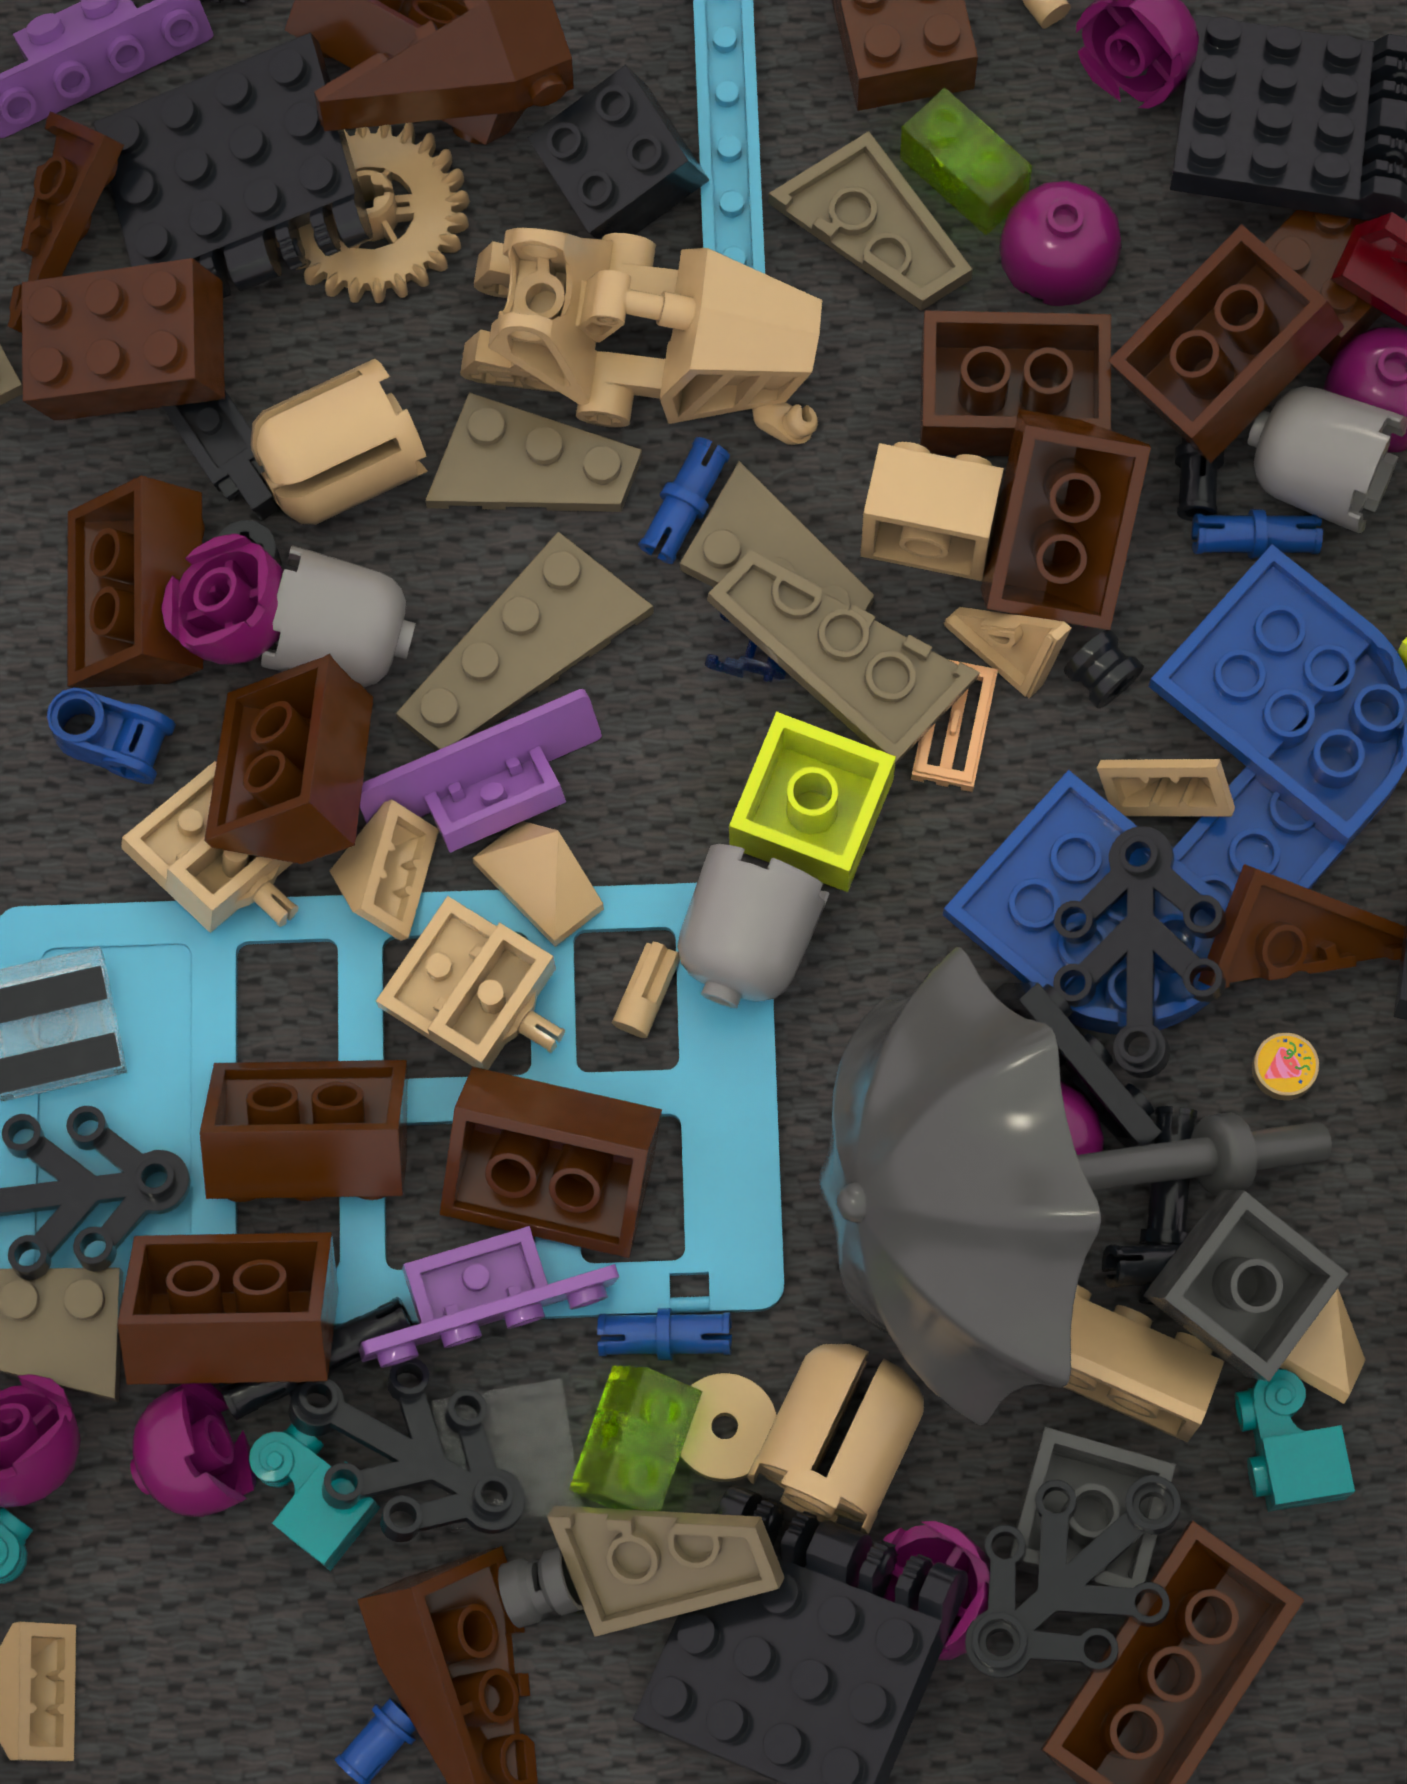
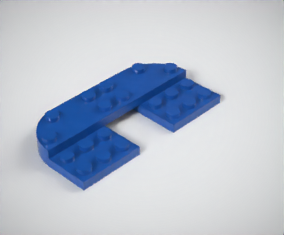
M1273 544L1150 679L1149 688L1246 766L1229 785L1235 806L1232 817L1201 816L1173 848L1174 863L1172 870L1199 895H1209L1215 898L1220 903L1224 912L1244 864L1311 889L1384 806L1394 792L1407 767V669L1403 660L1393 645L1373 624ZM1068 770L944 907L943 916L1021 982H1038L1042 987L1046 984L1054 987V977L1060 968L1067 964H1080L1127 916V893L1096 921L1097 929L1090 940L1082 944L1069 943L1059 934L1054 924L1056 911L1066 902L1081 901L1111 871L1109 851L1113 842L1124 831L1138 826ZM1147 848L1136 849L1130 856V864L1133 866L1146 864L1151 857V850ZM1155 890V917L1200 959H1207L1215 937L1202 939L1192 934L1184 922L1183 913ZM1208 907L1201 908L1194 916V924L1202 927L1211 924L1215 919L1216 911ZM1082 913L1072 914L1066 921V930L1076 932L1082 929L1086 923V915ZM1155 953L1154 1026L1161 1030L1186 1020L1210 1002H1200L1194 999L1185 988L1183 978ZM1127 956L1096 986V993L1088 1004L1081 1007L1070 1006L1073 1013L1068 1019L1072 1024L1084 1029L1115 1035L1126 1026ZM1201 972L1198 973L1194 979V988L1198 990L1209 989L1211 986L1198 981ZM1073 976L1068 979L1064 988L1065 993L1068 995L1080 993L1085 987V977Z

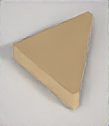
M965 607L956 609L944 622L949 631L989 666L998 669L997 673L1028 698H1031L1044 685L1071 630V627L1064 621Z

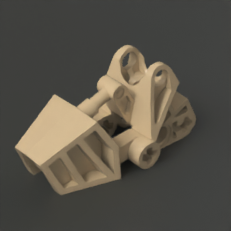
M513 228L506 230L504 244L492 241L478 255L474 288L491 296L507 298L504 310L499 311L498 319L492 323L490 332L479 330L465 342L460 375L477 383L560 392L577 403L576 417L579 420L604 427H626L630 425L634 395L659 398L668 424L743 411L764 405L785 403L813 371L820 334L822 300L709 248L682 249L679 269L675 270L653 267L656 244L638 235L610 233L602 236L601 240L580 238L568 233L545 229ZM626 314L656 320L658 326L673 328L671 341L667 345L666 359L599 352L595 350L596 342L600 343L625 324Z

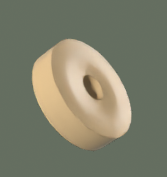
M720 1373L704 1377L692 1384L682 1394L675 1407L672 1418V1435L676 1450L683 1462L692 1471L706 1479L731 1482L746 1478L776 1419L775 1408L766 1392L748 1378L730 1373ZM721 1416L733 1418L738 1425L736 1434L729 1439L718 1438L712 1431L714 1421Z

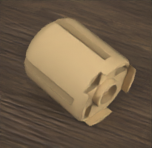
M372 359L263 410L252 423L250 446L256 462L259 466L262 465L265 470L262 472L265 483L281 510L301 524L317 525L428 472L419 461L426 457V453L408 410H402L395 396L392 393L386 395L382 389L380 381L390 376L378 360Z
M823 1344L815 1347L805 1356L765 1442L748 1472L747 1478L754 1485L760 1473L769 1481L785 1490L780 1499L782 1504L800 1513L806 1511L817 1515L819 1522L824 1520L836 1522L838 1516L863 1523L861 1532L869 1534L878 1515V1509L924 1412V1397L916 1383L902 1368L883 1359L827 1477L817 1473L860 1383L867 1365L866 1358L869 1354V1351L851 1344Z

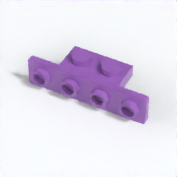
M81 0V2L56 14H43L33 19L26 28L13 33L26 62L0 73V138H5L47 118L50 111L58 113L212 39L213 31L200 0H154L139 8H136L132 0Z
M584 689L576 690L363 782L360 810L365 823L369 822L384 802L392 799L419 817L431 813L451 853L566 803L560 783L548 762L596 742L602 737L590 698Z
M530 1226L405 1263L402 1270L419 1324L365 1340L360 1344L359 1353L362 1362L378 1358L380 1368L389 1367L418 1357L419 1354L416 1346L442 1339L444 1348H450L482 1337L480 1326L505 1319L507 1329L538 1321L545 1317L543 1307L568 1300L570 1309H577L608 1298L605 1288L612 1286L619 1278L616 1264L548 1284Z

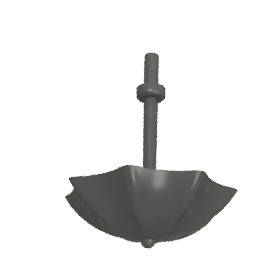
M956 947L928 973L909 998L903 1000L883 999L878 1002L861 1020L849 1039L837 1069L832 1095L831 1140L828 1154L821 1167L819 1187L834 1226L841 1281L852 1304L868 1322L880 1331L890 1335L906 1362L930 1390L953 1410L973 1423L982 1426L988 1422L998 1405L1012 1392L1024 1386L1035 1384L1062 1388L1069 1382L1071 1374V1324L1078 1279L1085 1257L1099 1233L1101 1224V1212L1093 1190L1196 1178L1206 1191L1214 1195H1218L1221 1190L1246 1191L1252 1185L1257 1170L1326 1161L1331 1153L1332 1141L1327 1127L1321 1122L1251 1130L1241 1116L1230 1112L1203 1117L1194 1127L1190 1139L1077 1155L1065 1114L1060 1083L1059 1052L1055 1033L1046 1023L1025 1019L1004 1005L982 981L968 954L961 947Z

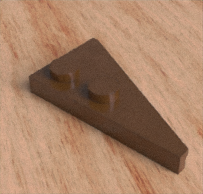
M51 111L46 119L45 130L56 135L53 155L45 164L37 166L34 180L35 192L29 206L21 246L22 252L32 256L28 281L62 277L77 243L85 237L90 228L91 214L104 187L112 181L118 167L117 159L124 147L120 142ZM19 284L13 286L9 307L10 320L7 326L22 333V285Z
M1244 864L1225 911V927L1215 936L1207 959L1218 964L1226 978L1225 988H1228L1230 982L1255 978L1271 981L1288 978L1298 971L1313 974L1356 967V962L1382 957L1391 960L1401 959L1405 926ZM1202 971L1198 981L1212 986L1216 975L1212 971Z

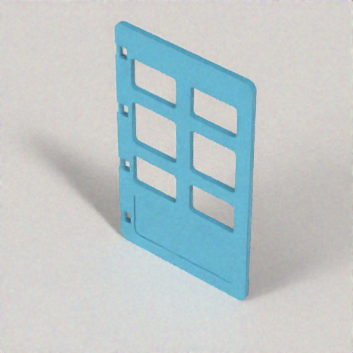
M697 883L593 886L603 902L604 910L556 947L500 890L421 892L408 939H418L446 897L449 896L495 926L500 922L554 956L556 970L538 995L534 1012L556 1026L565 1029L564 1036L560 1043L556 1041L557 1047L552 1053H549L547 1049L531 1040L530 1069L524 1074L513 1076L662 1109L661 1117H674L681 1124L685 1230L684 1254L679 1259L673 1261L589 1263L582 1257L581 1247L535 1237V1245L548 1284L616 1264L619 1274L618 1280L612 1286L605 1288L608 1298L577 1309H570L568 1300L543 1307L545 1317L542 1319L598 1317L599 1314L657 1315L658 1308H671L673 1314L758 1312L775 1306L783 1295L784 1262L774 999L759 1002L741 999L738 1008H730L715 1003L701 995L705 984L690 976L680 960L676 968L679 1061L677 1065L669 1070L584 1072L577 1065L575 939L582 933L667 930L674 935L676 952L679 953L677 946L680 931ZM343 895L287 897L298 906V911L290 921L287 919V923L282 927H279L254 902L249 906L238 909L211 933L177 901L18 906L8 909L0 916V989L101 965L108 998L1 1023L0 1059L115 1032L121 1066L0 1094V1188L57 1181L28 1158H17L7 1149L2 1139V1129L8 1119L18 1114H27L34 1117L48 1140L94 1175L122 1173L95 1149L83 1150L73 1143L67 1131L66 1123L69 1115L81 1106H93L103 1113L109 1129L142 1154L153 1150H165L176 1154L183 1160L190 1174L191 1184L185 1200L176 1209L168 1213H148L116 1249V1258L108 1268H120L124 1272L123 1292L134 1236L237 1234V1202L228 1199H206L200 1128L214 1063L237 1062V956L243 946L248 944L331 942L335 944L338 948V1060H385L384 1010L378 1007L376 1000L384 989V947L389 941L397 938L352 912ZM468 1077L408 1079L407 1125L452 1124L455 1105ZM93 1120L85 1121L79 1126L77 1134L82 1136L91 1135L97 1130L99 1123ZM31 1129L18 1131L13 1137V1142L16 1144L27 1143L33 1137L34 1131ZM164 1172L153 1173L146 1179L145 1185L151 1188L159 1187L166 1181L167 1174ZM339 1197L340 1262L336 1268L338 1300L334 1326H339L351 1319L362 1316L396 1297L402 1300L412 1323H419L403 1270L392 1269L387 1264L386 1197L378 1200H365L359 1197ZM122 1201L100 1203L52 1256L50 1268H84L79 1263L73 1250L76 1236L88 1227H102ZM57 1209L0 1216V1269H13L8 1261V1250L11 1244L21 1236H34ZM103 1241L91 1242L87 1245L84 1255L91 1258L101 1255L106 1248V1243ZM36 1249L25 1251L19 1259V1264L22 1266L33 1265L38 1261L40 1251ZM709 1274V1296L670 1297V1276Z

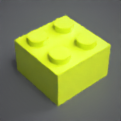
M776 712L729 824V844L744 848L745 854L766 862H770L771 858L781 860L808 873L824 884L848 892L894 780L896 756Z

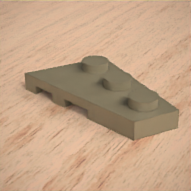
M469 392L426 497V507L449 509V506H482V509L506 510V507H545L549 511L622 512L643 458L642 449Z
M553 1506L547 1515L594 1637L773 1591L780 1588L785 1578L763 1520L759 1516Z

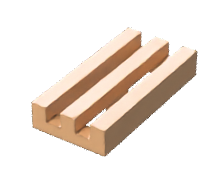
M950 660L957 665L960 663L959 661ZM961 662L980 672L977 680L983 681L964 771L954 770L952 766L968 689L952 705L940 766L927 764L935 723L918 742L911 780L920 782L928 780L936 782V785L945 787L953 785L961 787V790L973 792L998 669Z

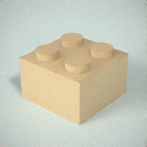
M897 442L893 446L879 443L863 513L861 557L982 581L998 509L1004 468L992 466L990 461L976 455L962 454L951 458L931 454L926 447L912 442Z

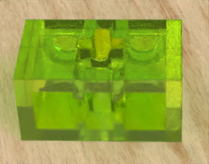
M945 87L902 126L900 159L984 235L989 234L1004 220L1020 197L1029 191L1032 165Z
M613 1365L568 1491L612 1509L661 1511L703 1391L648 1367Z

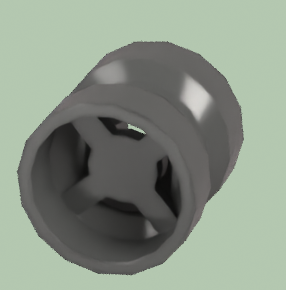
M559 1547L544 1551L540 1560L529 1562L525 1558H520L500 1565L498 1570L500 1595L507 1615L516 1627L522 1628L539 1623L546 1613L552 1611L562 1616L583 1610Z

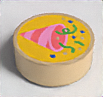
M1278 1033L1268 1037L1259 1046L1252 1062V1074L1257 1086L1266 1095L1278 1100H1293L1304 1095L1313 1085L1319 1072V1059L1316 1050L1309 1041L1294 1033Z

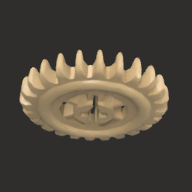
M405 123L404 129L397 137L393 136L391 125L379 126L377 133H370L368 127L356 128L355 135L349 136L344 129L364 202L374 201V207L366 208L373 232V239L370 241L385 238L390 245L376 249L359 248L360 245L349 249L344 242L340 241L341 251L325 256L317 246L314 230L310 223L298 228L305 250L307 265L295 270L306 268L304 280L308 285H316L327 279L325 282L327 296L334 297L344 287L348 288L350 302L352 303L359 302L365 291H371L374 301L381 303L385 299L386 289L392 288L400 298H404L408 295V281L412 280L417 285L426 287L430 284L426 272L428 268L439 272L445 271L448 268L446 257L441 252L456 253L461 249L460 239L453 233L463 232L469 226L467 216L464 213H460L470 203L468 193L464 190L456 192L464 183L463 172L456 168L447 173L453 162L449 149H444L439 155L432 157L436 148L435 137L432 133H427L423 141L415 145L413 123ZM392 180L401 183L410 194L394 195ZM412 221L405 234L397 239L393 230L398 222ZM275 238L277 247L279 248V243L277 242V238Z

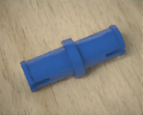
M702 437L694 439L692 448L673 483H665L660 492L663 502L646 534L638 543L641 550L652 555L662 535H667L668 538L657 559L667 564L675 562L676 555L695 519H701L706 514L709 508L706 498L725 463L730 459V454L723 447L717 445L708 464L703 466L701 462L712 441Z
M1250 509L1248 515L1195 514L1192 521L1191 539L1197 540V542H1193L1192 549L1194 554L1247 553L1250 559H1259L1273 544L1283 553H1311L1318 555L1322 547L1323 528H1316V526H1321L1322 519L1314 514L1311 516L1266 515L1264 509Z
M658 1308L657 1315L599 1314L597 1335H622L601 1336V1340H598L599 1356L657 1354L659 1361H672L673 1354L724 1353V1355H731L732 1334H728L732 1328L731 1313L673 1315L671 1308Z

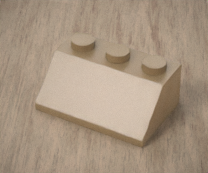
M1077 1285L1071 1324V1374L1069 1382L1064 1388L1188 1442L1202 1424L1224 1361L1212 1356L1213 1350L1193 1335L1177 1332L1174 1339L1151 1329L1153 1321L1141 1312L1122 1305H1116L1114 1312L1090 1302L1092 1294L1085 1288Z

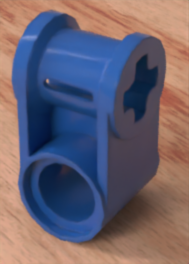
M81 688L67 689L56 695L50 703L47 712L50 730L63 753L74 759L106 768L118 776L142 784L154 783L157 775L153 768L164 737L171 736L176 726L172 719L156 710L137 704H126ZM87 714L95 718L94 724L85 733L74 735L64 731L67 721L75 715Z

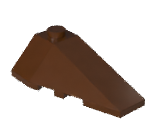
M464 0L468 9L466 13L439 29L432 21L427 22L414 30L417 38L402 52L395 56L388 53H377L314 91L319 121L324 131L519 112L533 105L542 107L558 101L567 91L574 89L572 56L553 0Z
M502 1546L405 1577L357 1599L378 1665L448 1784H538L535 1744L527 1735L520 1733L518 1714L519 1697L530 1696L528 1673L515 1674L512 1634L525 1633V1628H518L512 1623L500 1595L498 1570L501 1564L507 1562Z

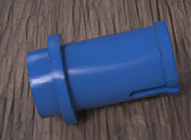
M389 1698L382 1707L378 1704L374 1705L372 1711L375 1716L342 1754H338L335 1758L337 1764L359 1784H371L372 1779L405 1742L412 1745L416 1740L413 1736V1732L416 1730L405 1709L392 1698Z

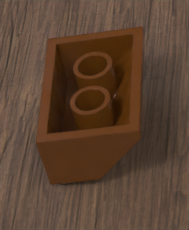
M1023 409L1018 410L981 585V592L987 609L1111 630L1150 455V444L1080 419Z
M141 475L68 511L67 687L90 688L170 684L203 669V659L187 650L165 628L161 609L165 588L172 575L180 581L184 572L192 565L185 558L196 547L202 545L205 531L202 519V492Z
M331 654L227 693L204 839L212 848L305 864L355 846L374 697L359 682L354 681L333 659Z
M407 1060L214 1063L200 1128L206 1199H228L234 1202H247L256 1198H294L299 1201H312L321 1197H359L365 1200H378L386 1196H403L407 1164Z
M472 1066L454 1109L439 1215L508 1231L530 1226L532 1236L630 1258L653 1165L662 1109Z

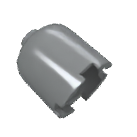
M1303 386L1291 389L1276 402L1271 413L1263 410L1255 418L1251 427L1248 445L1257 448L1254 458L1256 479L1262 489L1274 498L1346 529L1362 533L1365 530L1366 521L1363 520L1361 512L1363 509L1376 512L1399 458L1388 453L1391 434L1405 435L1407 417L1320 388Z
M291 546L288 564L296 566L298 569L297 572L287 569L283 571L277 593L278 607L273 620V630L281 632L280 638L275 643L278 644L276 651L269 649L262 654L261 667L283 672L331 654L338 665L354 681L359 682L363 687L376 684L387 675L394 656L407 659L416 623L404 620L406 599L402 588L392 577L382 572L308 549Z
M715 844L709 848L680 931L677 947L681 964L690 976L705 984L701 995L720 1005L738 1008L741 999L755 1002L775 999L784 993L793 981L830 893L821 890L823 885L821 881L781 860L771 858L768 868L765 869L741 861L745 851L744 848Z

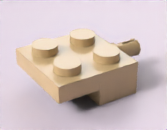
M216 761L122 837V850L210 933L238 909L249 906L254 902L279 927L284 926L287 923V919L290 921L298 911V906L292 903L273 885L277 876L287 869L292 862L216 849L204 841Z
M449 896L446 897L376 1000L378 1007L469 1065L486 1070L491 1067L505 1044L516 1038L519 1033L547 1049L549 1053L555 1050L557 1047L556 1041L560 1043L565 1033V1029L556 1026L534 1012L538 995L556 970L554 956L500 922L495 926Z

